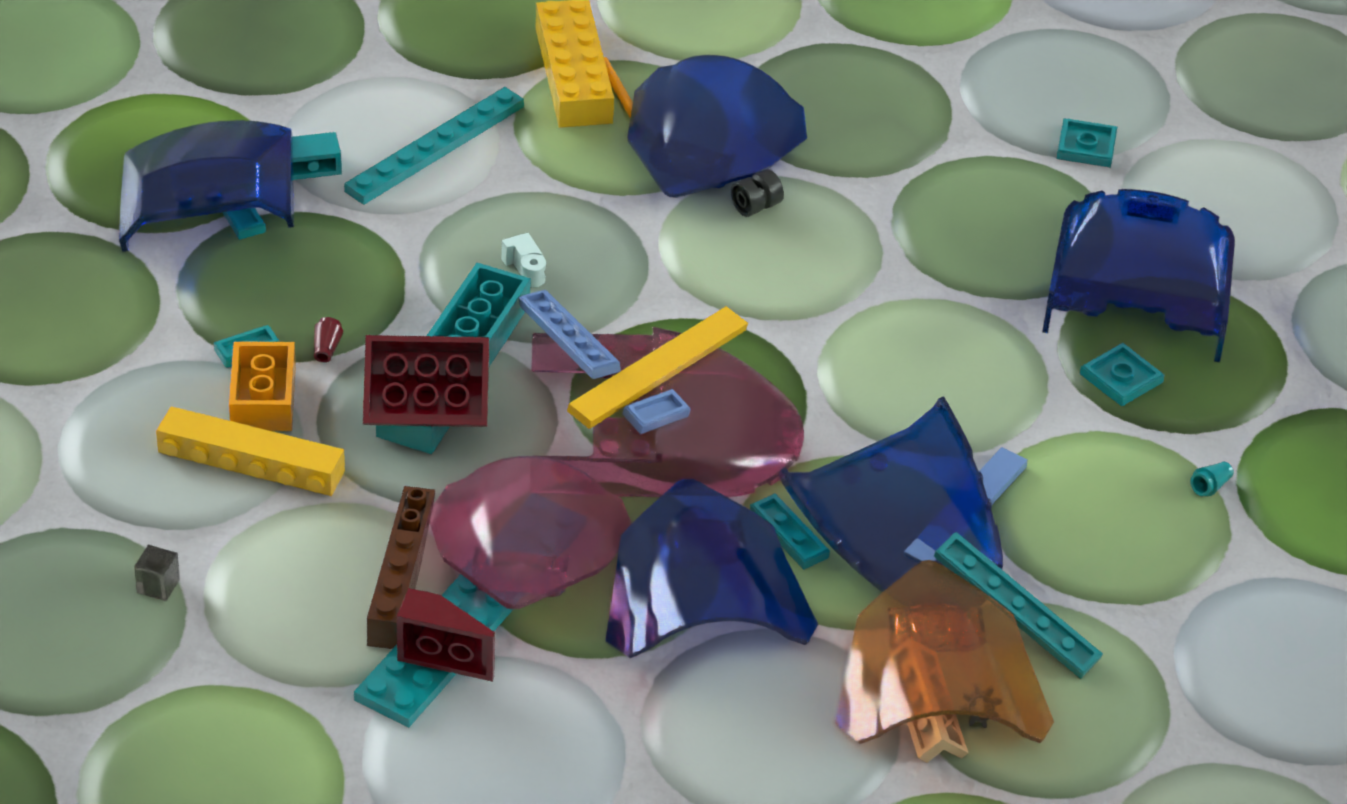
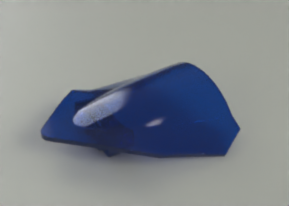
M701 55L683 59L674 65L659 67L635 90L627 138L629 144L661 191L669 197L677 198L710 188H722L728 183L752 177V175L771 168L807 139L804 107L791 98L771 76L755 66L735 58L719 55Z
M686 478L675 483L621 535L605 641L627 657L632 658L642 654L667 637L687 628L723 621L747 622L764 626L778 632L788 640L806 645L818 626L817 620L786 559L773 525L743 505L699 481Z

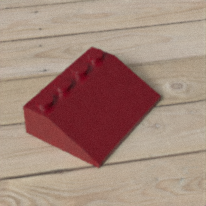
M366 335L363 425L487 427L489 337Z

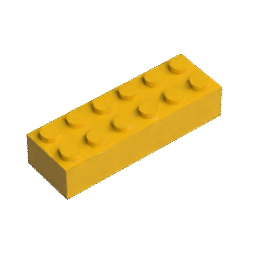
M589 0L537 2L536 33L559 128L613 124L614 95Z

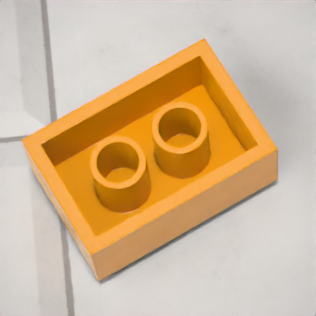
M234 342L229 395L230 421L269 431H292L296 374L295 342Z

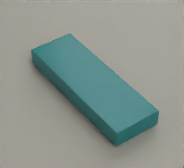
M776 493L750 504V514L803 570L829 558L830 550Z

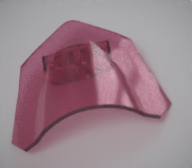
M517 456L500 459L476 469L464 479L448 484L434 503L430 519V526L443 561L471 581L476 588L484 591L498 603L509 609H521L543 598L557 597L563 592L565 593L567 587L598 574L611 563L635 533L622 499L606 491L594 478L582 470L559 460L538 456Z

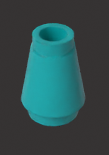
M1223 461L1196 469L1190 479L1193 491L1200 496L1214 495L1233 477V467L1228 462Z

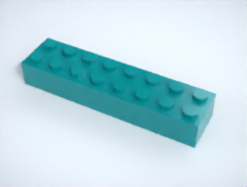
M477 262L427 336L489 337L490 367L525 313L520 307L519 297L530 294L531 278ZM376 425V437L433 454L450 427Z

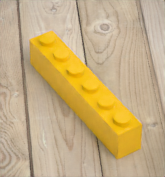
M172 406L156 430L158 453L328 496L333 495L345 472L344 449Z

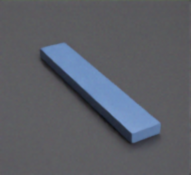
M547 290L519 297L520 307L592 379L621 372L620 362Z
M1001 447L904 551L903 559L930 573L940 562L934 557L935 551L953 533L957 532L963 537L1027 468L1028 459Z

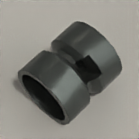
M766 169L752 175L751 178L748 177L734 183L731 186V198L737 211L742 216L749 217L763 211L764 208L767 209L781 203L784 199V190L779 177L772 170Z

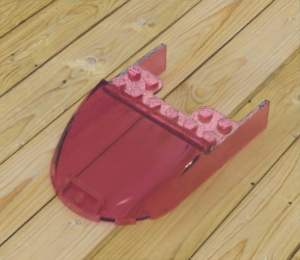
M653 327V335H592L620 362L622 371L682 333ZM547 333L532 334V372L586 373ZM717 348L632 402L635 403L673 389L691 408L688 417L640 434L625 417H608L593 427V454L591 456H531L530 494L729 498L755 492L756 487L766 483L773 485L788 474L789 467L795 461H798L804 442L803 422L792 401L772 382L739 358L721 348ZM614 373V374H611V375H607V376H603V377H601V378H607V379H609V378H611L612 376L616 375L617 373Z

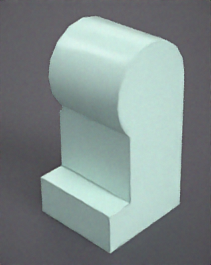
M525 233L502 240L501 259L506 266L514 264L521 276L531 278L530 287L535 288L543 285L546 279L544 273L546 260L530 234Z

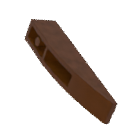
M404 486L367 615V646L393 649L397 644V614L408 588H416L430 525L435 489Z

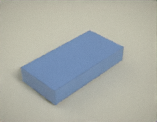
M671 389L625 406L622 414L640 434L688 417L691 408Z

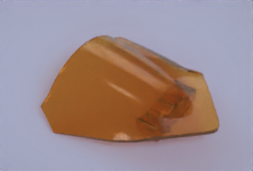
M925 560L918 563L883 591L858 615L835 720L837 727L857 743L861 744L879 738L890 730L917 719L949 714L988 718L1010 727L1024 738L1041 743L1052 727L1054 720L1026 653L1014 615L989 595L942 564L933 560Z

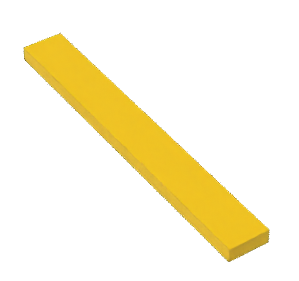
M725 306L570 402L567 412L588 429H591L746 331L748 322Z

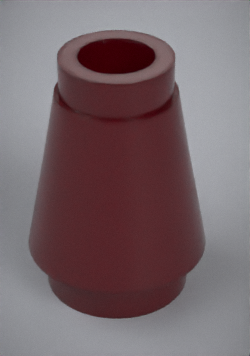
M324 317L314 326V358L319 362L327 363L331 361L343 336L342 324L337 319Z

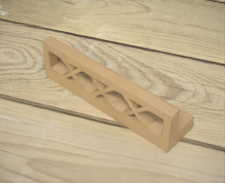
M909 641L889 657L887 661L917 756L922 761L928 763L945 750L962 759L968 754V750L937 656L916 643Z

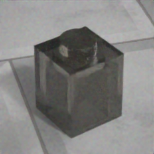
M148 544L134 566L136 590L139 594L167 601L180 580L178 553Z

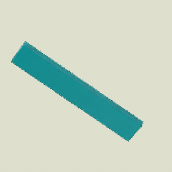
M957 532L953 533L935 551L934 557L1080 679L1102 658L1103 653Z

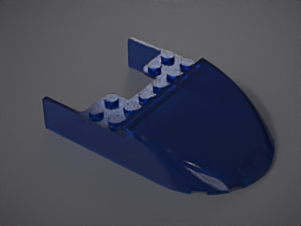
M1118 189V194L1105 195L1104 191H1097L1086 194L1083 201H1072L1065 209L1042 333H1048L1051 314L1054 308L1058 311L1065 312L1071 310L1083 312L1088 316H1098L1106 311L1107 303H1111L1120 308L1135 307L1150 313L1165 312L1164 320L1173 330L1196 331L1205 336L1215 335L1214 362L1220 363L1229 318L1235 237L1231 228L1228 225H1221L1219 223L1220 217L1205 207L1200 208L1199 211L1188 206L1189 201L1186 199L1154 191Z

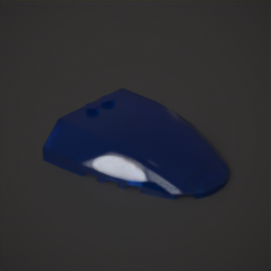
M944 396L938 398L935 405L908 428L811 472H788L786 467L780 469V481L816 531L855 571L900 606L929 618L949 619L972 613L987 602L940 561L936 560L929 567L904 554V551L916 538L936 551L953 533L957 532L999 568H1003V553L998 526L995 525L990 498L987 497L983 485V475L977 469L973 459V450Z

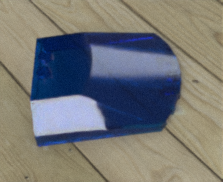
M232 120L209 122L161 134L135 146L124 154L119 223V243L122 252L129 251V239L142 225L152 222L249 208H262L285 219L288 228L294 227L293 133L291 128L259 121Z

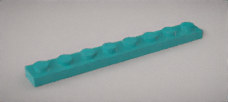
M507 87L501 88L345 182L344 192L365 205L524 108V98Z

